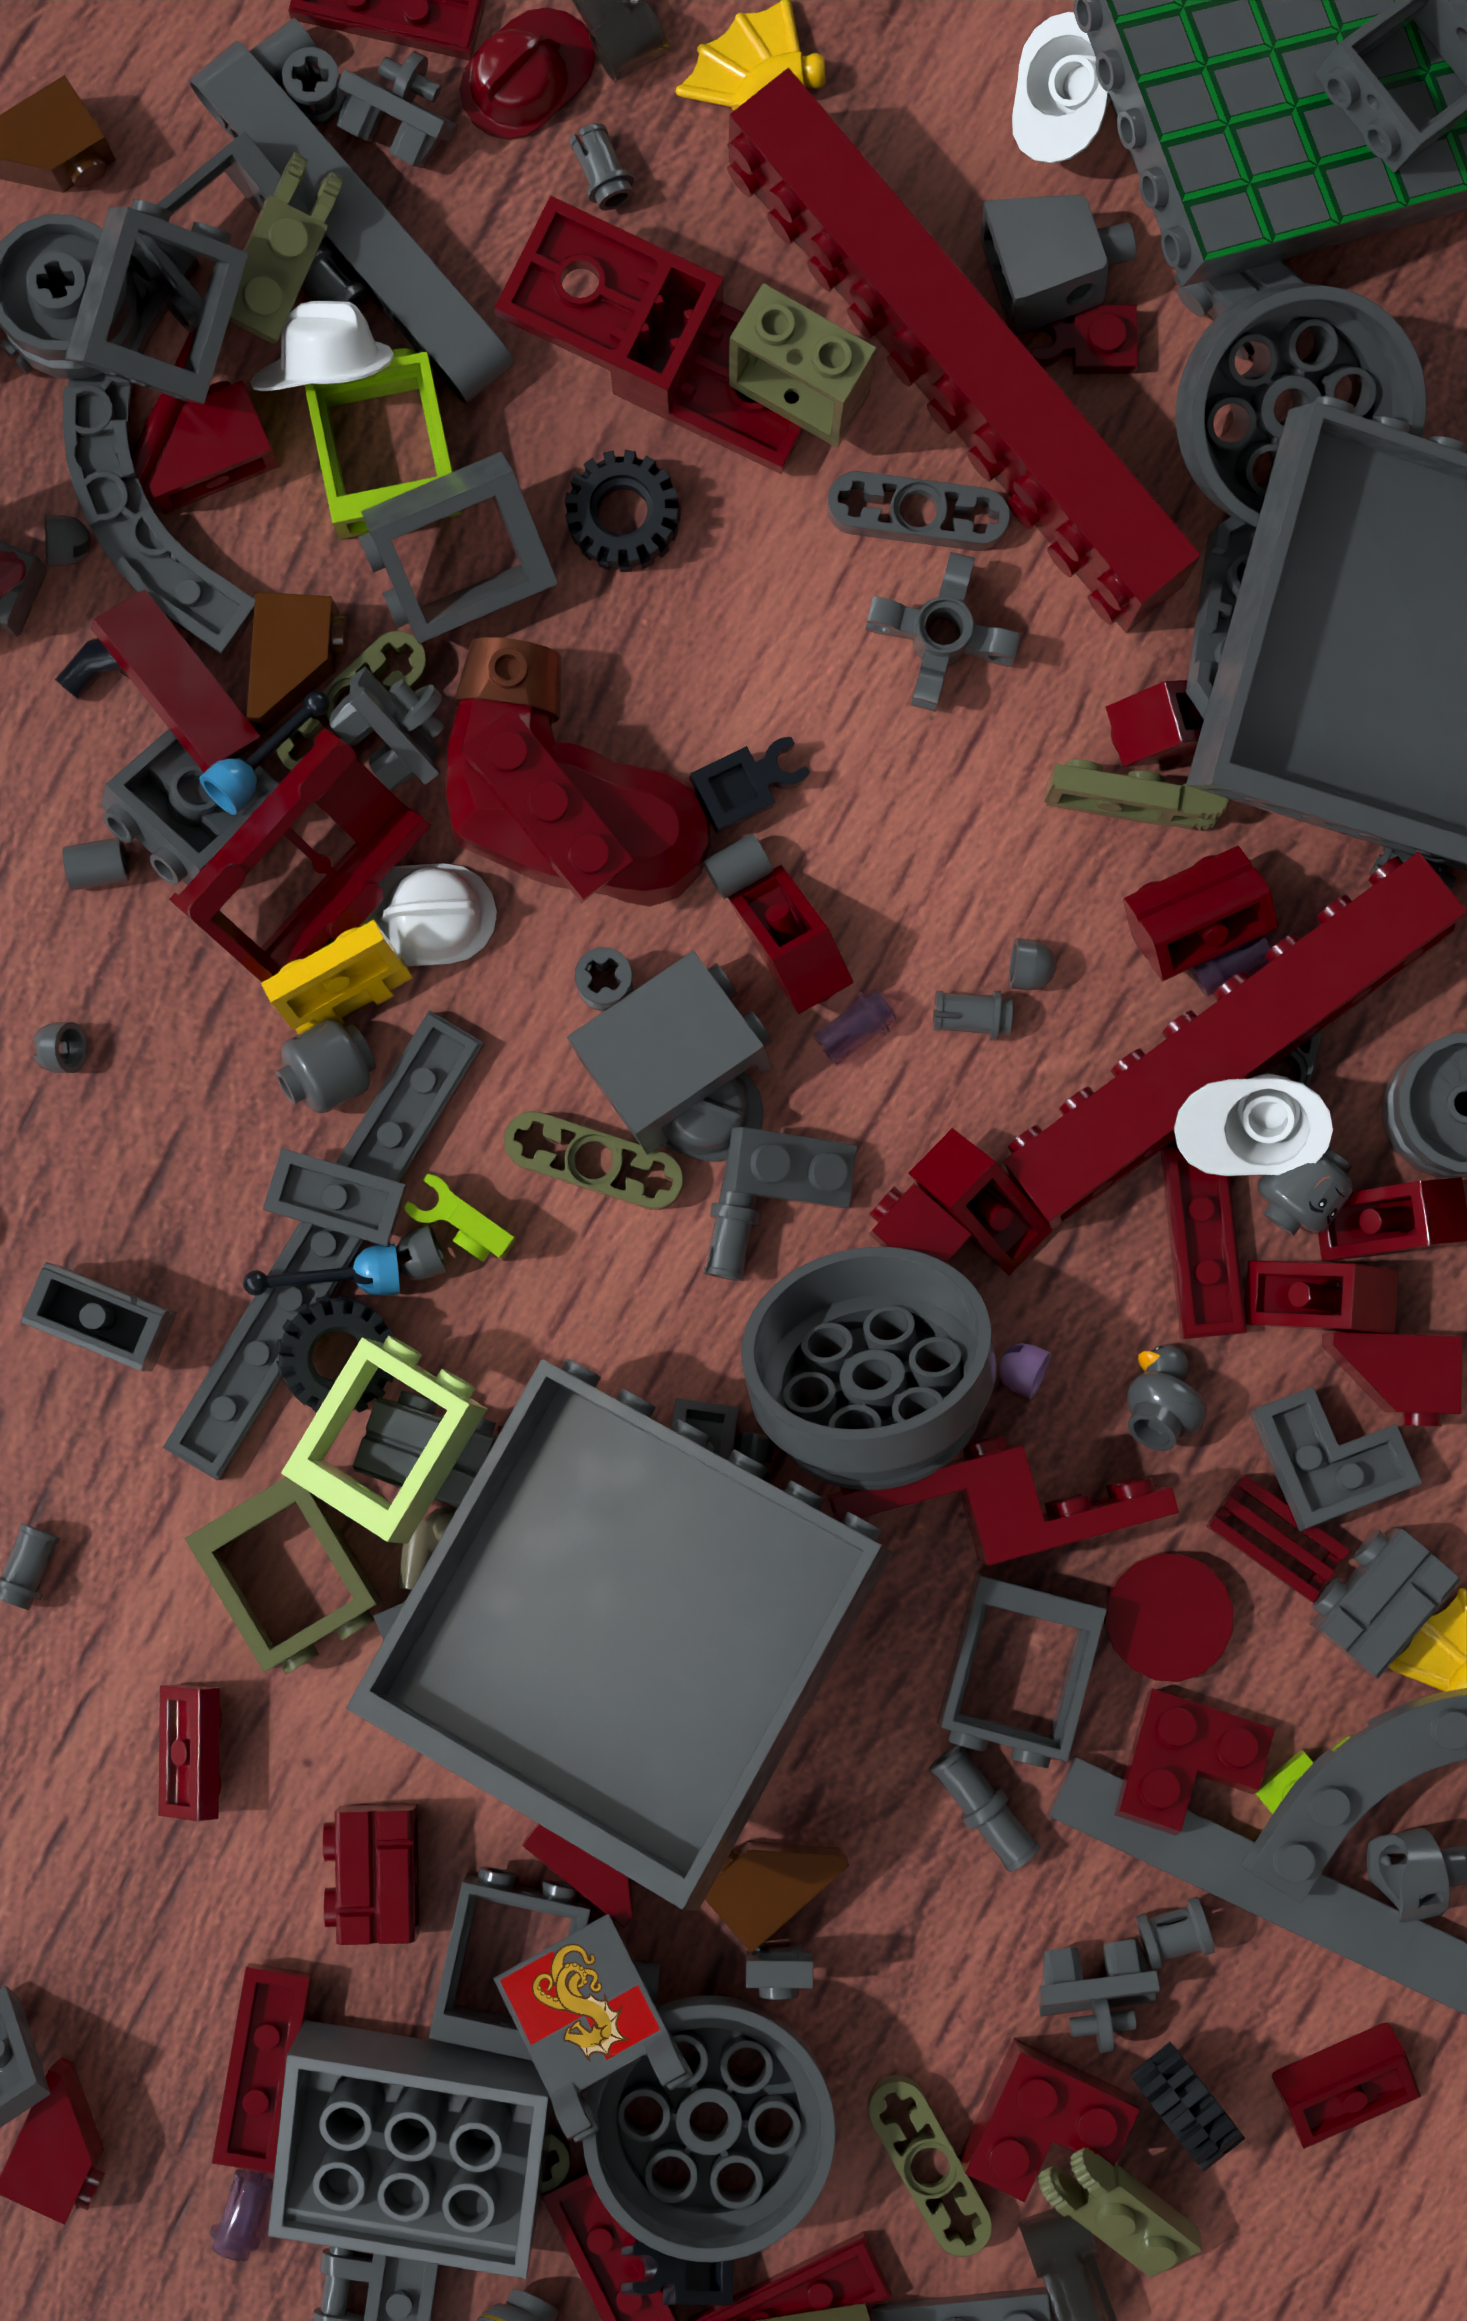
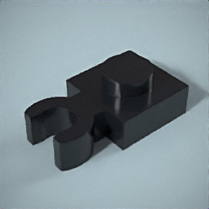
M784 737L774 741L767 749L764 758L757 762L754 761L746 746L690 773L689 780L717 834L772 808L775 800L769 788L775 786L780 789H793L806 780L810 773L806 766L793 773H787L782 771L777 764V757L793 748L795 743L792 737Z
M644 2243L629 2244L621 2248V2256L638 2257L645 2266L643 2279L638 2282L622 2283V2293L629 2296L650 2295L657 2292L663 2286V2305H733V2260L719 2262L684 2260L663 2254Z

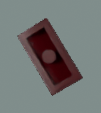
M1381 2023L1272 2073L1275 2087L1303 2149L1421 2097L1406 2052L1387 2023Z

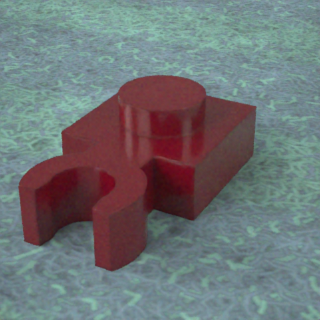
M1098 305L1072 315V323H1064L1062 320L1030 331L1036 333L1046 332L1053 339L1054 344L1048 348H1031V355L1042 367L1055 364L1062 356H1073V374H1135L1137 370V305Z

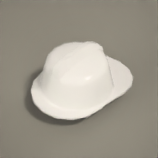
M1073 12L1052 16L1035 28L1025 43L1021 55L1012 114L1013 136L1020 150L1038 162L1053 164L1069 160L1086 149L1100 131L1106 108L1112 100L1109 91H1105L1098 81L1094 51L1087 33L1082 32L1078 27Z
M310 301L301 303L290 312L281 332V359L256 373L250 383L254 390L272 391L311 383L329 384L359 380L379 373L389 366L394 358V354L389 346L374 341L367 321L356 305L340 301Z
M444 863L394 866L378 884L384 892L382 902L360 925L361 927L375 920L395 948L398 956L403 958L407 966L451 964L468 960L485 947L494 932L497 910L492 892L482 878L463 866Z
M1263 1074L1255 1075L1249 1079H1228L1213 1082L1195 1091L1179 1109L1174 1132L1177 1147L1188 1163L1205 1173L1224 1176L1281 1175L1306 1163H1317L1329 1147L1333 1126L1330 1110L1319 1094L1303 1083L1291 1081L1287 1077Z

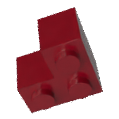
M1013 2038L959 2158L966 2175L1025 2203L1052 2142L1073 2152L1088 2147L1089 2150H1093L1095 2154H1099L1111 2165L1115 2166L1140 2108L1130 2093Z

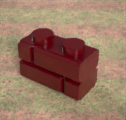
M1239 846L1218 855L1203 857L1194 866L1164 880L1149 882L1139 888L1137 892L1123 898L1133 940L1144 957L1148 958L1151 967L1162 982L1278 928L1269 886L1257 869L1253 868L1251 861Z
M417 1804L339 1806L334 1812L335 1822H324L323 1858L325 1862L335 1861L336 1887L325 1888L324 1892L325 1927H336V1944L368 1945L373 1943L408 1944L415 1942L420 1934Z

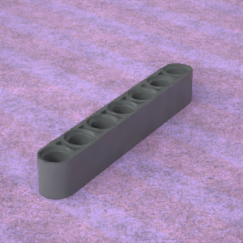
M237 40L188 80L198 99L229 136L234 140L245 131L281 176L294 152L308 159L306 173L299 187L296 188L295 194L309 211L314 204L315 194L321 181L327 177L329 172L344 178L332 210L324 222L328 225L326 230L328 234L322 239V243L329 245L334 251L335 258L356 282H362L369 289V297L418 353L427 351L431 368L458 399L467 405L515 364L510 352L493 330L242 43Z

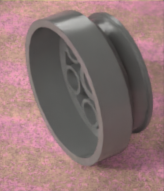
M1307 283L1283 284L1259 290L1239 300L1219 315L1200 337L1187 360L1180 380L1176 402V428L1180 450L1187 469L1203 494L1226 514L1241 522L1257 527L1286 418L1281 422L1276 420L1274 404L1277 397L1285 390H1289L1293 399L1292 408L1314 402L1318 396L1334 398L1336 384L1342 377L1348 375L1352 384V392L1347 402L1354 406L1352 414L1369 420L1376 416H1384L1404 421L1411 426L1409 434L1422 438L1426 417L1425 381L1417 353L1402 327L1383 308L1364 296L1336 287ZM1309 327L1314 335V346L1311 353L1305 359L1300 360L1296 353V340L1299 334ZM1250 342L1255 353L1254 362L1246 373L1240 375L1235 367V356L1243 344ZM1229 404L1233 411V423L1226 434L1218 437L1214 431V418L1220 408ZM1268 452L1272 461L1270 473L1263 481L1256 484L1252 474L1254 462L1262 453Z
M863 1247L848 1249L804 1264L782 1278L764 1295L753 1310L742 1338L741 1362L753 1412L763 1431L776 1445L787 1452L792 1460L804 1471L826 1483L848 1489L882 1490L900 1487L926 1478L946 1466L970 1441L978 1425L979 1418L988 1404L996 1379V1359L990 1318L984 1301L976 1288L964 1275L945 1262L924 1253L902 1248Z
M704 1995L671 2001L657 2008L674 2041L688 2042L699 2051L700 2060L690 2069L694 2078L670 2091L667 2085H661L648 2056L591 2087L588 2091L586 2102L597 2120L600 2131L583 2140L588 2173L601 2202L611 2216L623 2229L648 2247L672 2257L696 2262H719L746 2257L771 2246L791 2232L808 2214L822 2192L829 2175L835 2147V2120L828 2083L816 2056L803 2038L785 2021L770 2011L747 2001L724 1996ZM740 2048H753L763 2055L765 2064L760 2072L750 2077H743L731 2070L728 2060ZM649 2096L661 2105L663 2113L654 2123L647 2125L638 2124L627 2114L626 2106L636 2097ZM704 2102H714L725 2109L728 2117L720 2128L711 2131L703 2130L697 2127L691 2119L690 2115L694 2108ZM780 2108L791 2116L792 2124L784 2134L768 2136L757 2128L755 2124L757 2117L766 2109ZM669 2156L678 2157L688 2165L690 2173L685 2180L678 2184H666L660 2181L653 2171L655 2164L659 2160ZM730 2163H743L752 2169L755 2177L748 2187L742 2190H731L726 2188L718 2179V2174L723 2167Z

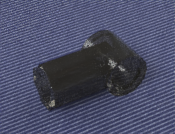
M572 0L589 28L588 34L593 49L613 82L620 81L670 52L669 42L662 25L646 1Z
M1055 2207L1018 2220L1017 2222L1037 2278L1043 2277L1056 2321H1117L1095 2260L1099 2253L1092 2233L1071 2216L1067 2215L1064 2217L1056 2211Z

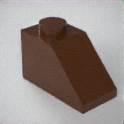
M65 75L0 115L1 180L64 193L74 186L85 187L92 184L105 173L107 165L116 160L105 136Z
M255 592L247 719L255 730L268 731L302 702L309 692L317 689L335 673L336 654H346L347 616H338L339 610L332 596Z
M748 1841L738 1851L732 1848L705 1900L752 1953L850 1865L847 1856L839 1847Z

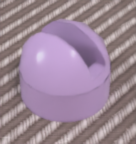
M1019 1343L1010 1346L998 1362V1375L1001 1381L1012 1392L1032 1399L1045 1376L1051 1352L1031 1344Z

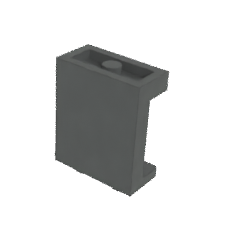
M694 950L567 1036L579 1060L646 1155L668 1141L662 1127L751 1066L755 1065L761 1074L772 1068L765 1047L772 1043L768 1032L752 1011L741 1016L730 1001V999L737 995V992L726 974L717 963L707 969Z

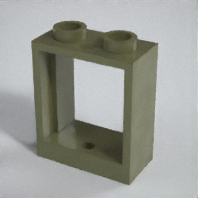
M762 283L730 337L729 386L838 448L870 394L876 347ZM790 391L796 392L799 400L794 404L787 403L784 399L786 393Z
M287 1477L184 1538L264 1673L280 1664L285 1674H288L319 1655L313 1644L317 1640L335 1630L342 1641L375 1621L368 1609L380 1603L382 1599L325 1503ZM297 1504L352 1595L353 1600L275 1647L218 1551Z

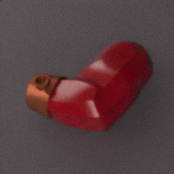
M501 637L473 639L469 646L453 703L458 709L448 743L446 796L454 841L460 847L532 880L553 887L569 889L460 752L463 744L512 707L634 860L628 868L599 889L596 894L608 895L626 903L648 907L679 898L701 875L704 867L702 861L707 858L711 846L709 817L691 784L667 771L615 763L594 750L573 743L555 742L552 723H556L560 719L561 655L547 646L523 640Z

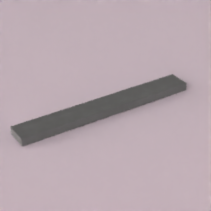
M429 1010L335 1164L401 1183L484 1047V1043ZM300 1221L268 1275L350 1267L366 1240ZM341 1281L267 1288L263 1294L254 1296L163 1448L215 1480H221L283 1378L279 1373L276 1362L279 1361V1353L276 1347L278 1339L282 1340L285 1332L282 1327L286 1320H292L298 1314L296 1309L304 1303L309 1306L316 1302L315 1298L323 1296L331 1298Z
M1075 1755L1073 1756L1047 1813L1049 1817L1467 2015L1466 1941L1422 1920L1406 1923L1399 1922L1398 1909L1323 1873L1320 1874L1300 1905L1241 1866L1255 1841L1188 1809L1182 1831L1176 1836L1115 1816L1114 1813L1124 1779Z

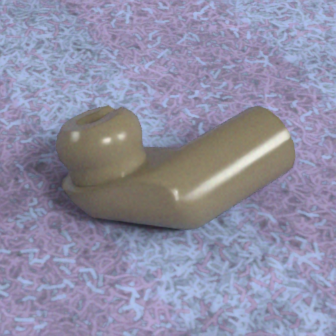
M452 1507L437 1508L423 1517L408 1544H403L397 1587L413 1589L457 1509Z

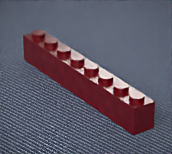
M1417 852L1405 862L1397 856L1383 864L1369 877L1368 881L1372 887L1353 901L1348 895H1344L1332 902L1317 916L1316 919L1320 925L1302 939L1296 933H1293L1281 940L1265 955L1269 962L1267 965L1250 977L1245 972H1240L1227 980L1213 994L1217 999L1216 1003L1198 1016L1193 1010H1189L1176 1018L1162 1032L1166 1040L1147 1054L1141 1048L1129 1053L1111 1069L1110 1072L1115 1078L1096 1092H1093L1089 1086L1078 1091L1059 1108L1063 1114L1061 1118L1045 1130H1042L1039 1125H1035L1024 1131L1009 1144L1008 1149L1012 1154L1003 1160L1006 1169L1052 1230L1056 1229L1176 1139L1174 1126L1178 1111L1192 1093L1209 1083L1228 1079H1249L1255 1075H1263L1464 926L1467 910L1420 852Z

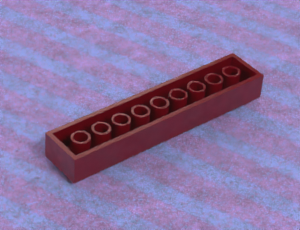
M788 67L729 114V142L727 147L729 149L730 165L727 166V170L735 185L747 197H751L754 194L758 196L770 211L767 213V218L777 235L789 245L796 241L810 258L807 261V266L815 280L828 292L835 288L849 304L850 307L847 308V314L857 330L867 339H871L874 335L890 353L887 356V361L896 376L906 386L910 387L915 383L930 400L927 403V409L938 426L947 434H951L955 430L970 448L967 451V456L976 471L988 482L995 478L1010 495V498L1007 499V504L1018 521L1027 529H1032L1036 526L1051 544L1047 551L1056 566L1068 577L1076 574L1091 591L1088 595V600L1099 617L1109 625L1117 622L1123 631L1127 633L1180 590L1186 583L1201 554Z

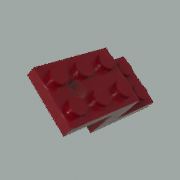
M550 195L494 307L496 317L611 372L612 392L614 395L779 474H782L804 430L760 403L744 402L738 397L735 389L729 386L730 337L743 317L744 312L723 303L724 277ZM576 269L591 271L599 280L597 289L587 297L577 298L569 295L562 286L563 280L568 273ZM790 391L785 394L784 399L787 403L794 404L799 400V396L796 392Z
M999 1435L968 1443L963 1449L965 1457L952 1460L932 1475L908 1485L882 1490H856L840 1487V1492L828 1495L834 1519L842 1522L847 1512L863 1518L959 1491L977 1558L988 1566L1179 1513L1172 1487L1153 1484L1152 1477L1144 1478V1476H1139L1107 1485L1109 1497L1091 1502L1089 1495L1082 1496V1493H1077L1045 1502L1047 1514L1043 1515L1024 1446L1007 1445L1005 1437H999Z

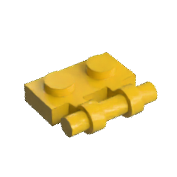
M372 920L361 927L343 932L336 938L335 942L312 955L286 964L278 974L263 981L261 984L273 1007L291 1029H295L299 1034L325 1020L332 1019L342 1025L345 1024L343 1017L373 1000L379 1005L394 996L392 990L411 980L413 976L403 958L398 956L395 948L375 920Z

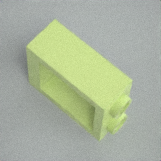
M388 1335L384 1344L367 1338H361L281 1474L385 1541L408 1544L485 1415L487 1408L470 1398L476 1389L474 1386L445 1369H441L437 1377L417 1365L422 1357L421 1353ZM378 1367L447 1410L392 1503L324 1460Z

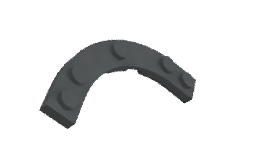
M154 239L189 281L200 266L197 258L185 250ZM128 263V268L142 299L141 328L131 350L144 354L151 336L169 310L167 301L171 298L154 278L151 281H146ZM103 372L86 379H69L68 386L64 387L63 393L65 453L73 488L88 525L111 562L137 592L145 589L171 622L225 658L254 618L255 599L187 552L166 530L153 511L137 476L132 455L130 410L134 383Z
M1467 1688L1436 1693L1401 1704L1367 1721L1369 1725L1367 1728L1349 1738L1334 1752L1328 1749L1292 1786L1269 1819L1241 1866L1301 1905L1338 1846L1351 1828L1369 1809L1407 1781L1432 1769L1467 1760Z

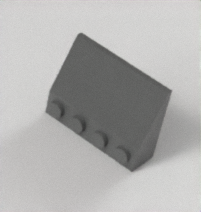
M305 2020L287 2054L268 2236L526 2279L529 2271L554 2117L552 2101L533 2061L462 2045Z

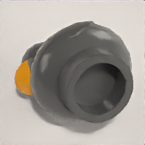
M1163 1344L1155 1347L1152 1351H1143L1138 1355V1363L1145 1373H1141L1131 1382L1127 1393L1128 1407L1132 1414L1128 1421L1129 1432L1142 1445L1158 1451L1170 1450L1175 1446L1177 1440L1196 1434L1203 1427L1207 1413L1205 1398L1192 1386L1184 1382L1190 1368L1186 1353L1175 1345Z

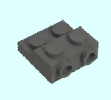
M168 729L105 784L101 808L106 811L103 813V820L108 829L121 841L129 843L136 838L152 853L150 856L152 867L162 879L172 885H177L181 880L188 885L274 791L279 783L258 766L254 770L257 777L256 792L247 805L236 815H232L217 805L204 790L199 780L203 771L170 729ZM244 753L236 759L245 762L249 756Z

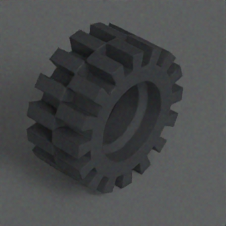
M614 450L604 452V460L596 463L591 458L584 463L585 472L581 476L575 473L570 481L572 490L570 493L566 492L565 497L567 509L565 517L575 545H578L582 554L589 561L591 559L597 561L599 567L610 570L611 567L620 568L621 572H632L631 567L641 565L642 569L652 565L651 560L657 555L662 558L669 551L668 544L671 540L675 541L677 537L680 507L676 489L673 487L671 478L665 469L660 470L657 468L656 461L646 455L644 460L637 458L636 451L625 450L624 456L615 457ZM622 489L631 490L639 494L646 502V519L641 527L632 533L623 535L612 533L599 520L600 505L604 498L614 491Z
M337 1295V1298L323 1296L315 1298L316 1302L309 1306L304 1303L296 1309L298 1314L292 1320H286L282 1327L285 1331L282 1340L278 1339L276 1350L279 1353V1361L276 1362L285 1385L303 1405H308L315 1412H318L336 1381L319 1375L313 1365V1349L322 1336L334 1331H343L353 1335L358 1343L363 1337L383 1344L388 1335L394 1337L391 1329L384 1323V1319L364 1303L354 1301L346 1296ZM378 1367L353 1410L360 1413L369 1408L367 1403L372 1399L382 1398L386 1393L383 1390L387 1381L392 1383L394 1376Z
M1171 2041L1130 2073V2076L1152 2104L1153 2108L1204 2172L1245 2140L1243 2134Z

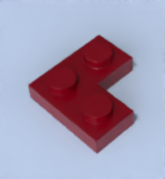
M1152 1688L1146 1695L1114 1815L1176 1836L1182 1831L1196 1776L1255 1794L1260 1790L1275 1729Z

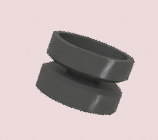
M44 214L19 224L0 241V326L7 334L15 350L33 368L58 379H86L102 372L67 360L65 356L102 229L98 225L75 215ZM127 267L106 341L131 350L141 328L142 299L133 276Z
M1452 1033L1411 1052L1391 1072L1382 1096V1125L1393 1149L1413 1169L1436 1178H1467V1116L1459 1114L1454 1106V1100L1457 1095L1460 1096L1458 1105H1467V1033Z

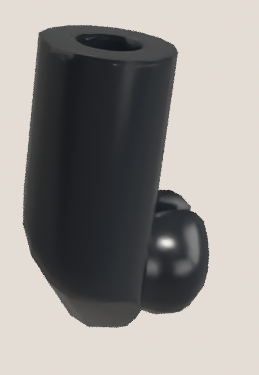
M93 638L83 645L54 680L79 700L103 672L118 669L124 676L129 677L98 638Z

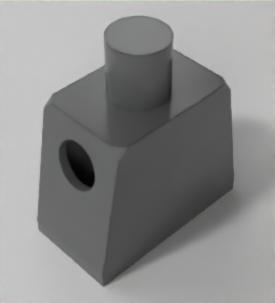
M1079 194L997 199L985 201L983 204L980 241L1007 325L1015 336L1098 306L1105 299L1109 272L1108 266L1136 259V241L1130 223L1127 222L1097 229L1088 200Z

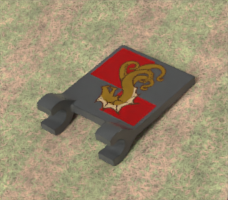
M610 1914L599 1918L493 1978L545 2085L558 2122L568 2140L573 2138L575 2143H579L600 2131L597 2120L582 2095L583 2092L648 2056L661 2085H667L670 2091L694 2078L683 2054L667 2029Z

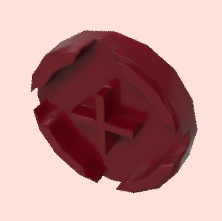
M1155 1553L1135 1561L1115 1578L1105 1599V1609L1107 1610L1104 1618V1628L1113 1650L1130 1669L1155 1681L1181 1682L1203 1674L1222 1657L1232 1635L1233 1606L1225 1584L1207 1565L1184 1554Z

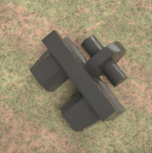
M417 51L412 52L403 65L388 57L382 60L378 74L394 82L393 90L358 73L356 75L345 69L337 85L339 89L347 92L342 103L337 126L359 138L372 142L385 112L402 121L389 153L415 167H425L440 140L452 142L459 125L413 101L418 94L434 103L442 89L440 84L425 77L429 59Z
M366 667L350 678V694L331 713L330 725L335 733L351 747L355 746L374 730L378 733L386 744L370 756L369 766L373 770L374 775L388 790L402 785L415 776L425 785L440 774V769L434 763L439 754V747L431 738L437 736L445 727L433 713L441 703V693L433 685H426L414 692L403 679L397 681L388 692Z
M1137 1939L1105 1944L1103 1946L1107 1977L1083 1980L1078 1948L1070 1947L1045 1951L1043 1957V1985L1039 1987L1037 1995L1040 2017L1092 2010V2015L1069 2018L1071 2036L1096 2035L1100 2053L1114 2052L1113 2032L1136 2029V2018L1134 2010L1110 2012L1109 2008L1152 2003L1156 2001V1993L1160 1992L1157 1971L1148 1972L1147 1963Z

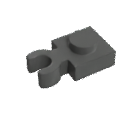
M762 1943L752 1953L746 1950V1988H759V1997L766 1999H794L799 1997V1988L813 1989V1959L811 1951H802L801 1944H790L789 1947L776 1948L767 1947L765 1943Z

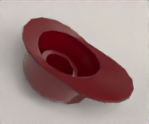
M547 7L525 11L510 20L496 34L484 41L463 70L460 94L464 111L474 126L489 136L510 140L530 135L543 126L558 110L580 92L591 77L595 62L592 37L582 22L565 11Z

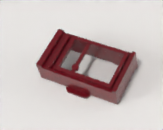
M325 728L314 739L316 744L186 888L179 895L174 893L169 899L261 982L278 974L286 964L294 960L304 959L317 952L330 937L336 940L343 932L360 927L383 900L384 892L378 884L431 826L422 816L404 805L355 757L357 752L349 744ZM313 802L356 842L334 867L331 866L332 862L328 856L318 854L290 828ZM284 835L312 861V868L317 873H325L326 876L265 944L260 947L227 918L220 909L241 887L246 875Z

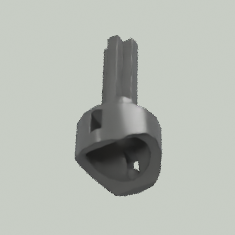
M1425 1828L1378 1836L1368 1843L1366 1857L1369 1880L1399 1909V1922L1406 1923L1443 1915L1448 1909L1449 1887L1467 1884V1845L1440 1849L1432 1834ZM1396 1853H1402V1854H1403V1855H1398V1856H1393V1857H1389V1856H1388V1854H1396Z

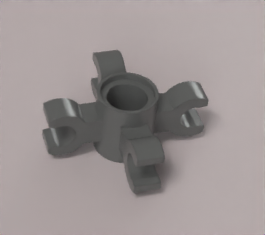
M950 552L939 597L928 601L921 610L904 606L890 599L873 596L865 630L885 636H898L913 640L914 649L922 659L911 706L935 712L946 668L959 661L964 654L980 657L993 664L1012 667L1021 634L1006 629L973 624L971 612L964 604L975 560L974 557ZM934 620H948L957 627L960 638L952 644L940 645L929 638L925 627Z

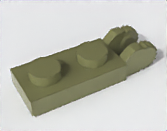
M296 152L289 159L273 196L270 195L265 200L243 251L249 254L229 318V322L272 344L277 342L327 230L328 225L324 222L332 210L344 179L333 172H329L317 189L316 199L309 215L294 208L288 203L304 178L308 160Z
M1078 759L1069 760L1065 765L1055 764L1047 780L1044 802L1047 803L1046 806L1165 827L1173 826L1190 830L1195 827L1198 831L1200 829L1206 831L1209 827L1213 828L1215 823H1218L1222 812L1224 813L1227 810L1226 806L1230 801L1227 798L1186 786L1187 783L1182 786L1165 783V777L1155 772L1131 771L1127 776L1103 772V767L1098 763Z
M1088 2147L1086 2149L1082 2148L1070 2157L1071 2170L1074 2172V2177L1077 2180L1068 2173H1063L1061 2168L1058 2169L1057 2166H1051L1038 2175L1039 2189H1041L1042 2196L1046 2198V2202L1051 2204V2207L1054 2206L1056 2211L1064 2217L1067 2215L1071 2216L1150 2278L1202 2251L1201 2235L1196 2225L1118 2164L1115 2166L1111 2165L1099 2154L1089 2150Z

